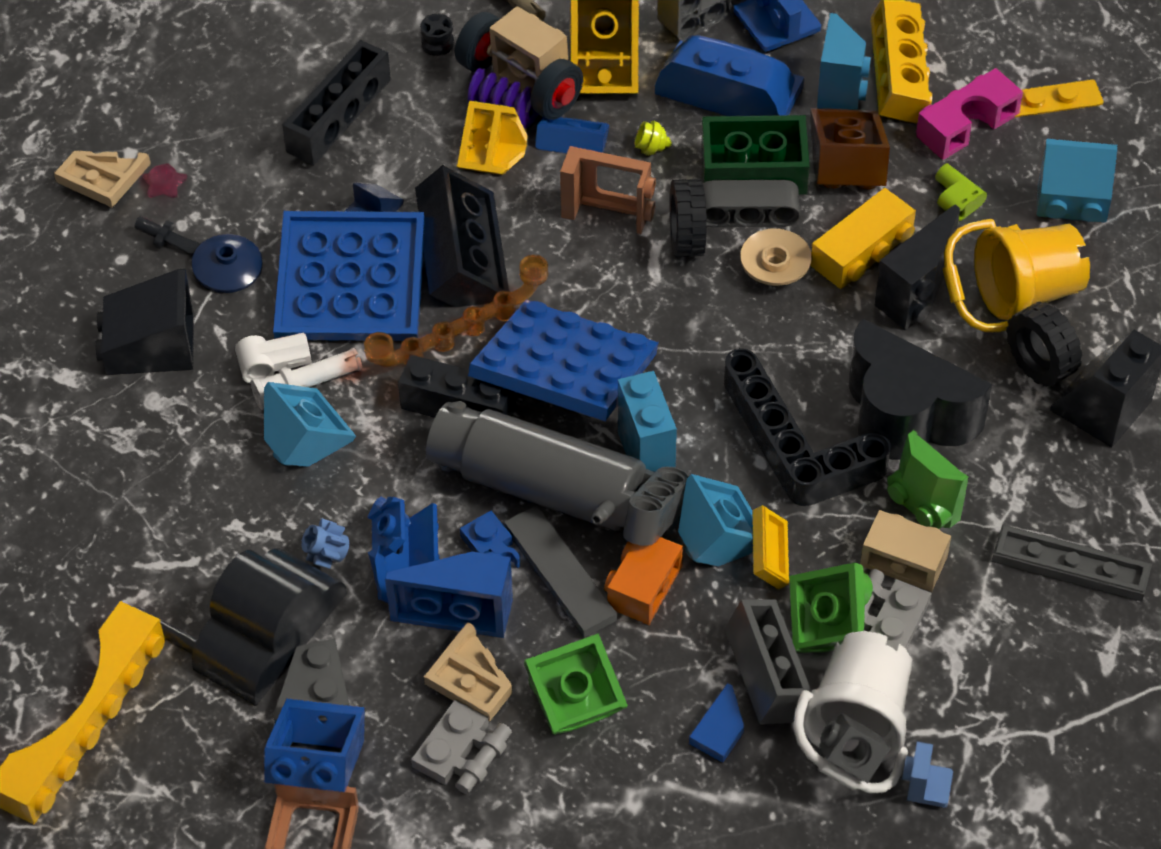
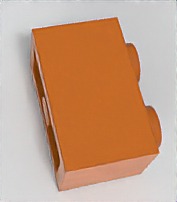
M662 537L656 543L647 546L633 544L628 541L621 555V565L617 571L611 570L604 585V591L607 592V601L613 609L620 614L650 625L682 568L683 546Z

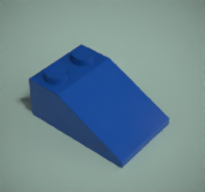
M468 552L387 572L385 582L390 621L453 631H461L468 622L474 626L476 634L504 638L513 602L511 557L502 556L495 552Z

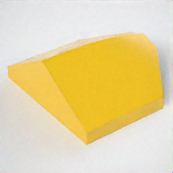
M469 100L457 168L504 175L524 157L528 136L514 107Z

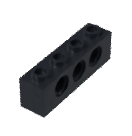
M359 40L282 124L286 153L314 166L391 81L388 52L363 40Z

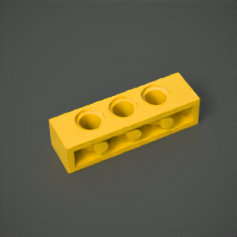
M880 0L871 16L879 115L911 123H917L919 113L932 103V92L929 91L928 86L930 69L926 66L927 43L924 42L923 37L925 20L921 17V7L918 3L905 0Z

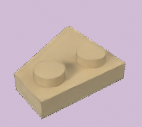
M468 622L424 676L425 685L449 699L457 700L487 716L489 722L512 694L510 681L504 672L497 668L493 655L488 648H484L476 636L474 626Z

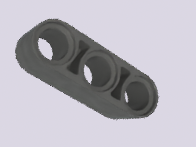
M712 180L703 183L706 201V226L787 227L799 221V190L794 182L788 180Z

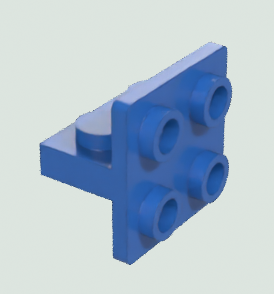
M747 0L734 6V13L764 52L821 31V23L803 0Z

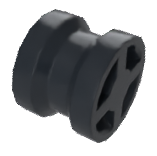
M443 14L426 16L420 23L423 50L434 56H442L449 53L454 47L452 20Z

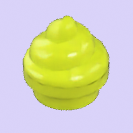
M655 121L651 123L642 122L636 135L635 147L642 149L641 152L643 154L654 155L657 151L661 152L666 147L668 148L672 145L670 138L660 123Z

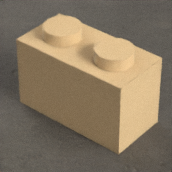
M879 510L864 541L860 564L867 569H877L884 575L932 592L948 557L951 535L943 533L935 527H926L909 521L901 515Z

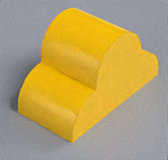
M570 0V61L577 65L583 73V85L580 93H638L639 0Z

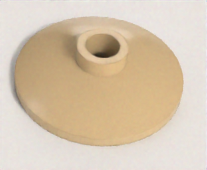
M765 229L751 235L744 242L741 248L740 260L745 272L754 280L767 285L781 286L796 282L807 273L811 264V251L804 239L791 231Z

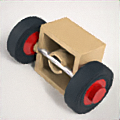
M518 6L501 19L488 12L476 14L464 25L457 37L454 54L461 66L476 72L479 68L485 70L493 63V71L499 80L502 77L508 78L509 86L515 81L520 82V93H522L526 86H531V106L544 118L555 120L563 116L574 105L581 92L583 73L577 65L568 60L567 36L559 29H554L539 20L534 14L528 13Z

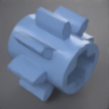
M320 519L319 526L310 525L305 530L301 542L302 550L308 553L306 560L330 569L332 561L341 562L349 549V538L343 534L345 527L326 519Z

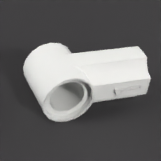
M304 333L268 341L261 336H248L241 339L235 346L241 374L247 383H250V380L256 377L261 380L273 376L274 372L284 367L294 368L312 363L308 341Z

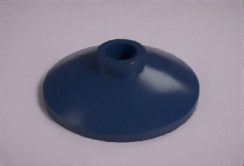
M234 234L217 235L205 240L197 247L192 257V270L197 281L209 290L220 293L237 292L249 287L258 279L263 265L262 255L258 247L249 239Z

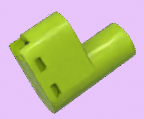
M944 164L936 173L935 180L947 188L938 198L937 205L945 211L953 205H957L960 208L958 221L965 219L985 202L987 193L951 165Z

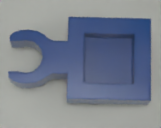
M492 511L460 528V537L472 552H495L502 556L511 557V561L517 568L520 567L518 552L509 547L513 545L512 535Z

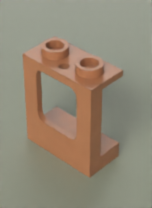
M573 146L569 147L560 170L561 217L575 220L580 204L637 215L636 233L642 234L646 221H652L656 202L651 201L656 186V178L651 177V163ZM597 166L640 174L637 197L599 188L597 185Z
M275 784L277 799L265 849H285L292 814L298 808L338 813L340 817L333 849L351 848L359 810L356 788L347 785L345 792Z

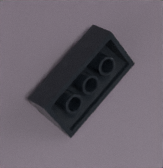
M444 165L440 166L415 187L418 212H424L425 216L423 250L429 294L456 308L506 302L511 297L494 192Z

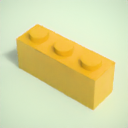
M883 188L812 243L810 266L838 288L842 289L851 281L859 280L866 269L875 262L879 263L894 247L912 237L915 231L914 220L916 210L888 189Z

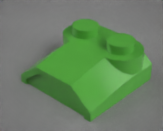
M913 430L907 436L898 470L887 479L888 494L894 502L902 504L912 512L921 525L937 529L942 527L951 528L961 520L968 476L951 464Z
M850 563L789 576L792 640L797 653L832 651L837 642L839 645L843 643L845 635L851 632L864 631L865 605L872 596L873 585L870 577L863 572V565Z
M599 633L524 661L529 685L538 698L553 735L571 732L590 725L628 707Z

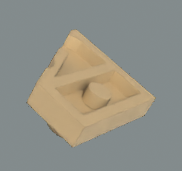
M74 151L57 169L54 175L56 183L113 208L148 168L150 159L149 155L145 153H138L137 158H118L117 152L92 153L91 151Z

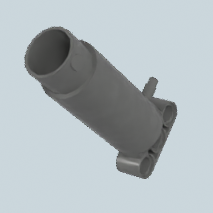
M462 401L447 402L441 407L432 423L426 446L427 460L438 464L443 471L450 472L455 470L461 472L462 478L467 481L615 532L623 531V537L627 541L644 546L656 543L681 515L686 479L689 477L688 473L675 467H661L655 472L648 470L639 459L490 409L484 410L481 413L467 408L466 404Z

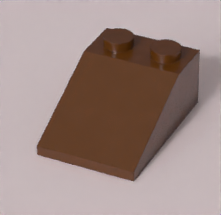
M811 108L813 163L817 184H822L827 188L856 185L861 189L868 190L875 189L877 186H886L890 145L878 110Z

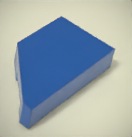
M726 684L689 737L690 745L722 763L744 733V724L732 685Z

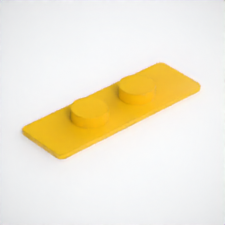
M1095 80L1022 89L1023 96L1020 113L1015 117L1103 105L1104 101Z

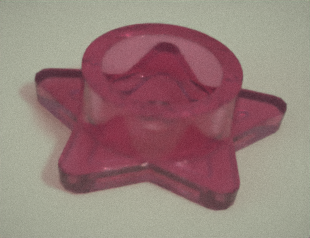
M168 163L155 166L150 173L143 175L144 180L150 185L147 193L148 196L153 198L165 194L176 198L178 196L177 187L187 180V174L177 173L176 169Z

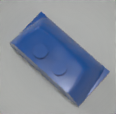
M690 36L684 41L680 40L675 50L664 64L655 83V94L725 116L789 115L804 86V77L793 74L784 62L757 51L713 38Z

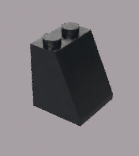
M176 269L103 297V311L97 312L98 332L102 333V339L96 340L95 349L97 361H103L106 375L193 370L194 309L186 269Z
M1134 329L1091 360L1051 405L1050 411L1112 448L1152 402L1161 369V344Z

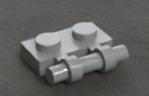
M872 569L868 576L872 581L873 591L869 602L865 605L864 631L887 636L886 645L896 651L899 644L907 650L930 603L932 593L897 579L889 591L881 586L885 575L877 569ZM872 603L882 607L877 617L868 613Z
M454 700L411 759L412 767L444 785L449 782L455 773L460 776V779L455 784L456 788L464 794H469L475 784L479 785L487 775L486 768L494 757H500L506 749V740L511 735L512 730L507 725L499 723L492 733L484 732L489 726L488 717ZM473 747L480 749L473 760L465 759Z

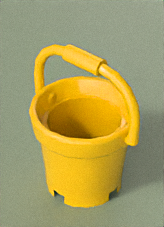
M993 219L971 222L956 229L947 240L944 250L945 267L942 270L950 301L955 304L962 319L971 327L982 332L1006 331L1008 321L986 324L975 319L967 311L963 302L965 296L957 266L953 265V251L956 243L963 235L985 229L976 242L974 270L984 303L989 311L1000 320H1009L1013 315L1036 302H1050L1078 293V291H1083L1087 287L1090 278L1089 257L1080 259L1078 247L1085 246L1084 239L1071 224L1013 231L1009 227H996Z

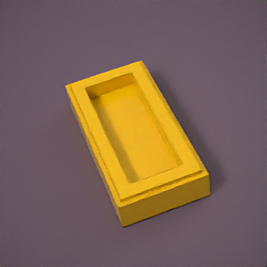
M762 505L752 510L754 575L775 588L781 589L789 585L788 521Z

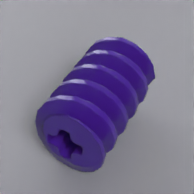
M479 68L475 72L468 89V103L470 100L514 107L525 130L535 122L539 114L531 106V86H526L522 93H520V82L515 81L510 89H508V78L502 77L498 84H496L497 75L495 73H490L486 80H484V69Z

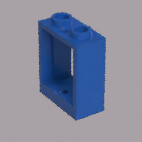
M286 699L265 746L264 783L345 792L364 743L365 707ZM323 715L327 720L322 721L319 719V716ZM292 742L343 749L341 753L293 748L290 746ZM302 757H307L309 760H302Z

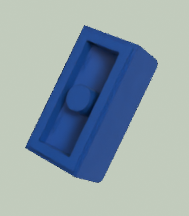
M542 117L537 125L536 148L567 153L569 147L573 146L603 153L609 125L608 123L564 117L555 120Z

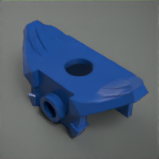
M380 496L374 502L368 518L372 520V550L368 552L373 569L379 600L388 603L385 582L387 572L440 559L438 554L439 525L437 522V505L434 503L409 517L405 513V501L400 498L387 497L385 499Z

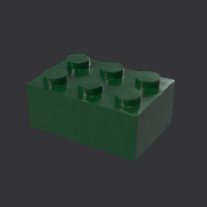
M806 115L702 117L701 152L703 183L712 180H788L798 186L799 195H806L808 193L810 164Z

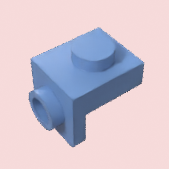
M917 742L915 756H906L902 780L910 781L907 801L947 807L953 770L930 765L933 744Z

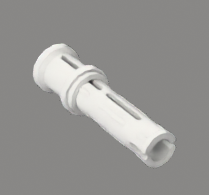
M351 348L349 351L295 370L284 367L279 369L278 374L261 380L257 377L251 379V389L257 405L261 410L264 409V387L267 382L312 387L356 370H362L360 357H355L358 355L357 350Z

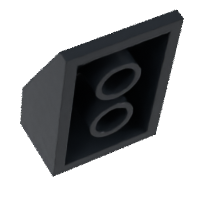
M953 205L880 260L874 306L904 330L908 329L915 322L920 323L925 320L932 310V305L944 278L942 268L945 267L944 250L947 240L956 231L958 226L960 208L957 205Z

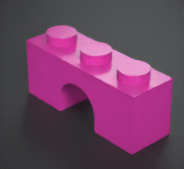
M995 68L985 75L977 76L971 83L961 89L953 90L947 97L934 105L926 106L918 116L916 137L939 158L944 160L969 145L972 121L969 119L982 120L995 130L1015 118L1020 113L1023 91Z

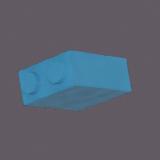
M650 371L618 379V435L626 455L641 460L645 464L646 469L655 472L661 467L676 468L677 428L655 372Z

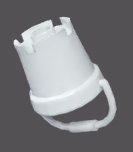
M868 631L851 632L844 636L842 644L839 645L837 642L819 688L811 692L804 690L800 693L794 713L793 729L798 745L806 757L819 767L818 771L853 791L859 789L867 793H884L897 784L903 773L906 756L908 755V750L904 747L906 736L904 707L908 681L912 670V658L902 645L899 644L896 651L886 645L887 636ZM842 712L882 736L890 748L882 762L896 756L893 770L889 778L881 783H866L828 761L826 757L823 758L808 742L806 735L813 744L820 748V737L824 728L829 722L835 721ZM859 740L848 741L842 751L855 749L859 744Z

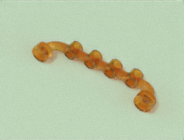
M539 255L524 257L519 265L520 278L524 282L520 288L513 292H498L495 294L493 302L481 308L477 306L468 307L464 310L463 317L451 323H436L432 328V333L419 339L415 337L407 338L402 342L401 348L394 351L393 339L388 334L383 332L370 334L364 341L367 360L385 368L394 367L402 363L406 365L410 355L424 358V352L432 348L441 352L450 351L455 345L454 337L463 332L470 336L481 335L485 331V321L493 317L501 321H508L516 312L515 306L530 298L536 292L539 285L548 279L547 260Z

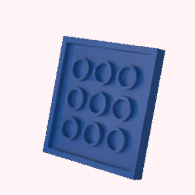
M284 211L273 328L274 338L304 333L307 340L418 341L424 212Z
M526 300L470 363L468 376L606 421L618 406V379L642 374L656 356L659 342L649 340L642 334L628 333L615 329L607 323H597L581 318L573 312H563L547 307L546 304L539 301Z

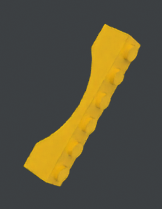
M120 601L99 629V666L93 684L82 704L65 723L50 735L29 747L10 753L0 766L1 809L33 825L42 813L45 814L51 809L58 790L65 781L71 780L75 775L78 762L87 749L91 750L96 745L101 729L108 719H112L118 714L123 698L130 688H135L139 684L144 668L151 658H156L162 651L165 638L159 618Z

